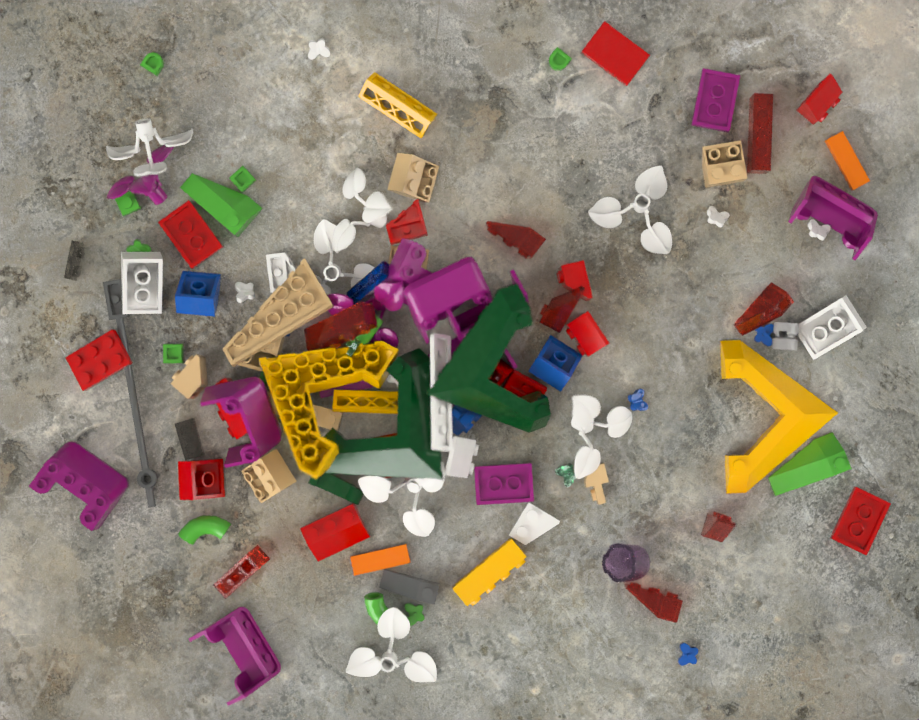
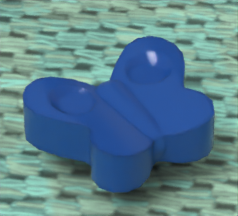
M774 325L756 326L755 331L757 335L754 337V341H761L765 346H771L772 338L770 334L773 332Z
M637 389L633 394L628 395L632 411H645L648 409V404L642 399L644 396L643 389Z
M684 642L681 643L682 655L679 657L678 663L681 666L688 663L696 664L697 659L695 656L698 653V649L690 647Z

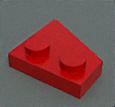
M418 199L409 208L398 214L396 219L391 220L386 225L391 245L400 243L402 238L413 240L428 236Z
M516 370L512 371L503 385V388L519 397L535 391L545 394L547 391L546 386Z

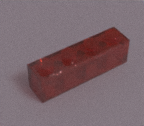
M754 93L749 99L747 173L767 174L771 171L773 94Z
M361 301L305 328L304 334L307 351L340 347L342 343L353 341L357 336L367 334L370 330L378 327L374 305Z

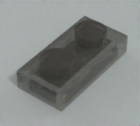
M71 241L64 275L65 279L76 281L77 277L81 274L80 261L85 255V247H83L84 244L81 242Z
M194 418L176 423L175 428L185 461L205 455Z

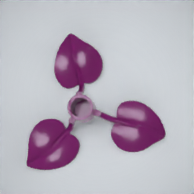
M162 145L152 151L153 164L164 161L174 147ZM149 174L140 177L134 182L133 176L119 179L111 187L106 197L107 199H116L130 190L132 193L149 196L155 205H159L167 199V194L161 188L162 183L159 180L158 174Z
M401 281L378 284L374 289L375 297L371 296L369 300L357 307H353V300L344 294H327L334 306L328 311L338 320H348L352 316V311L355 312L372 302L373 308L381 311L379 318L382 320L386 308L390 311H397L403 306L405 300L404 283ZM380 326L370 340L371 344L376 341H383L395 348L399 345L397 334L387 327L381 328Z

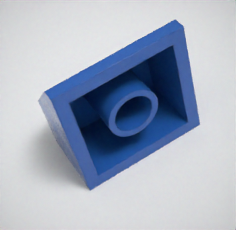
M182 271L175 294L176 313L215 317L219 300L221 274Z
M550 335L528 372L561 392L575 371L582 355Z

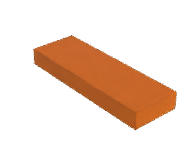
M843 131L825 140L851 191L870 182Z
M407 544L350 556L354 576L411 563Z

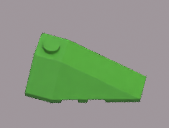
M193 173L180 187L237 237L240 236L263 209L249 196Z
M833 432L813 439L803 450L799 451L791 460L769 476L768 480L774 495L777 496L835 476L852 468L844 449Z

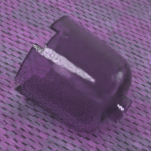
M613 544L609 547L607 553L603 555V571L608 574L613 582L623 583L640 580L647 575L650 569L649 554L639 545Z

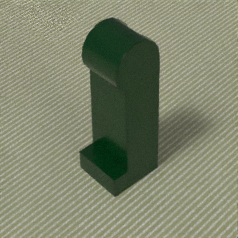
M325 472L317 479L311 477L308 484L319 487L356 505H359L364 495L362 490L355 485Z

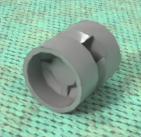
M774 322L773 333L776 337L772 340V349L797 351L798 340L795 339V336L799 333V324Z

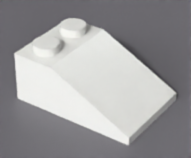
M121 252L123 314H162L163 258L161 252Z
M847 295L799 323L798 337L814 360L864 331L867 327Z
M453 436L452 451L449 453L445 475L468 478V474L472 475L474 463H471L473 455L477 456L479 448L476 440L462 436Z

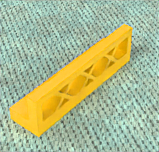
M376 72L367 78L358 96L420 138L424 136L429 125L437 116L436 112ZM368 88L374 91L375 98L365 94ZM382 100L389 101L391 108L383 106ZM398 111H404L407 119L401 118ZM413 121L422 123L424 125L422 130L416 128Z
M334 390L332 412L397 414L398 392Z

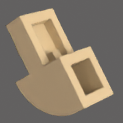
M600 463L598 468L590 475L585 476L584 479L586 488L593 486V489L590 490L592 500L596 501L598 505L606 503L602 484L609 482L604 463Z

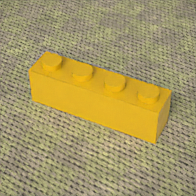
M509 538L454 584L452 589L466 606L470 604L473 606L481 600L480 595L485 591L489 593L496 587L495 583L498 580H505L511 574L510 570L514 567L518 569L526 562L524 560L526 555L515 541Z

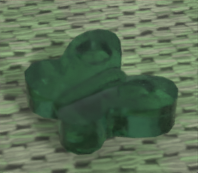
M356 338L352 345L347 342L346 346L349 349L346 354L352 357L361 341Z
M570 463L566 466H559L555 470L558 476L564 478V485L566 487H570L574 480L577 479L573 465Z

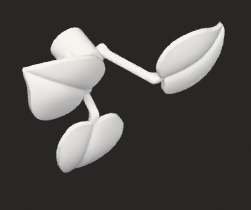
M140 119L135 122L137 131H135L136 145L123 147L106 146V151L112 160L131 158L134 154L140 152L139 142L141 139L146 144L149 164L136 167L133 170L134 175L146 176L163 173L166 171L167 166L164 162L153 164L149 141L153 140L155 135L160 145H166V147L184 145L191 140L193 129L161 139L156 128L152 127L151 119Z
M662 166L649 168L638 176L635 182V190L639 195L636 196L634 203H631L625 209L620 210L621 204L617 199L605 197L597 201L588 211L590 218L599 226L615 228L622 223L621 214L634 208L636 212L645 214L648 227L641 234L642 246L647 251L658 254H668L672 248V235L669 228L661 222H656L651 227L648 214L650 199H659L667 191V180Z
M360 168L353 170L343 184V195L347 199L355 196L357 200L366 206L362 214L364 222L352 221L350 223L348 219H344L336 226L332 240L336 253L346 249L353 242L356 235L354 225L369 227L371 224L377 228H382L387 221L386 214L392 210V207L381 192H374L368 197L366 202L359 196L358 193L364 190L366 184L365 174Z
M323 219L315 230L313 241L319 253L326 254L330 252L329 266L324 269V280L322 281L319 276L315 275L325 293L331 294L330 287L325 283L328 280L334 281L340 276L353 277L351 288L355 293L363 296L374 293L375 287L383 280L375 267L370 264L361 263L355 266L354 274L342 273L340 267L333 264V251L335 250L332 240L336 225Z
M588 395L572 396L573 418L571 425L579 430V435L588 444V447L582 446L575 456L574 472L577 479L593 473L598 468L601 460L600 452L597 449H592L593 445L585 433L591 432L594 425L608 427V435L617 438L624 435L632 423V412L626 407L616 406L612 408L607 416L608 423H599L594 421V418L599 415L601 410L599 401Z
M441 462L443 480L405 478L402 483L390 489L391 482L386 477L367 475L359 478L358 483L364 495L370 501L376 503L386 501L389 493H394L407 484L409 491L415 492L413 511H406L404 513L403 523L411 533L426 537L433 530L435 519L429 511L416 509L418 496L422 486L428 492H436L441 489L445 480L444 462Z
M395 607L387 609L378 621L379 634L382 637H390L388 651L380 658L379 656L375 657V652L371 648L359 647L351 654L346 668V673L370 677L376 675L380 669L385 672H391L395 667H399L400 664L407 662L404 671L410 680L415 682H436L437 679L436 664L433 658L426 652L416 651L411 658L407 657L397 661V655L392 652L394 637L397 639L404 638L409 633L410 622L406 615Z

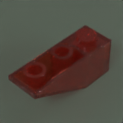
M491 221L486 222L489 233L495 237L498 234L503 238L502 242L510 248L512 246L519 250L517 253L525 259L528 257L532 259L546 240L530 227Z
M771 282L733 326L744 336L781 317L794 301L787 291Z
M715 511L713 515L707 513L701 535L723 542L736 527V523L731 521V517Z
M630 582V584L624 583V587L657 618L677 623L683 602L682 599L678 598V594L668 591L667 594L659 593L660 589L654 587L644 589L641 588V584Z

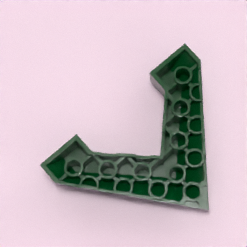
M514 283L497 289L494 294L495 297L489 306L486 305L478 317V322L473 329L470 328L452 354L453 357L445 364L437 376V381L432 388L429 387L426 394L530 433L546 427L551 416L548 397L538 391L519 397L489 380L514 333L517 330L533 325L530 306L518 284Z
M418 348L400 355L386 370L398 381L397 436L347 439L342 433L332 427L324 438L336 444L339 453L325 473L443 480L441 451L431 450V396L426 394L429 387H431L430 357Z

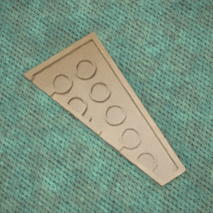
M305 258L300 262L297 269L288 275V279L281 286H278L261 305L260 310L247 321L248 323L244 328L237 332L223 348L226 357L233 367L334 307Z

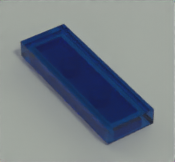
M382 261L346 292V296L353 300V306L389 276V263Z

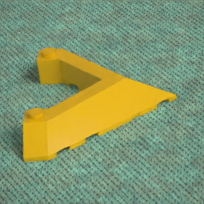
M741 340L720 341L722 379L741 378L780 414L770 428L758 438L757 442L745 454L725 455L726 493H746L836 416L838 412Z
M376 341L373 344L363 345L361 343L347 345L344 348L336 349L333 347L305 351L300 354H283L273 358H258L299 470L317 479L329 469L339 453L336 444L320 436L310 394L359 381H365L380 389L389 376L386 370L395 361L399 351L397 348L383 341Z

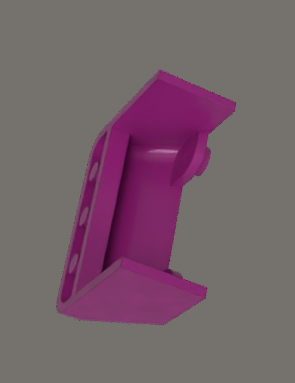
M812 176L792 208L788 222L792 224L795 218L808 220L811 216L821 223L829 225L833 230L842 234L843 244L847 248L854 249L852 259L856 261L873 238L878 214L872 207L824 179Z
M465 257L409 284L404 289V295L413 321L426 344L430 343L426 331L436 326L438 314L471 298L475 304L487 303L488 306L493 300L490 289L473 257Z
M513 269L510 271L512 283L518 284L529 304L528 295ZM487 303L480 304L455 317L450 309L445 311L449 325L460 342L470 328L473 329L478 322L479 315L486 305L488 306Z
M250 377L205 387L200 405L205 406L220 402L225 412L229 414L241 413L251 440L250 444L228 449L224 463L225 468L255 462L280 443L282 431L264 382L260 378Z
M245 607L233 610L189 638L191 642L205 635L211 643H217L222 640L240 669L241 673L236 676L234 681L239 694L226 702L228 706L248 697L279 674L281 670L279 660L251 613Z

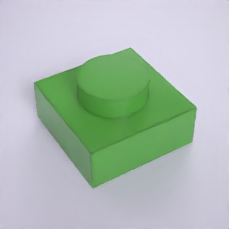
M131 191L115 199L122 216L141 209L135 193Z

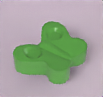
M135 239L133 245H129L126 248L127 252H151L150 246L142 244L139 239Z
M405 604V610L409 613L408 620L410 626L414 625L417 621H424L425 616L422 614L423 605Z

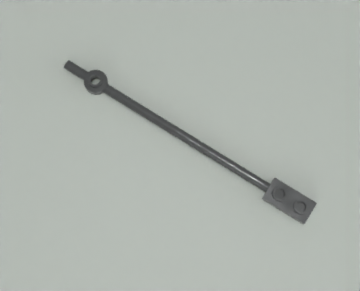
M117 279L103 282L109 320L116 319L119 338L130 357L124 318L130 317V315L123 314L122 280ZM131 364L124 368L142 468V471L137 476V482L142 488H145L148 508L156 507L153 486L156 485L158 476L154 470L149 468ZM146 475L151 476L150 482L145 480Z

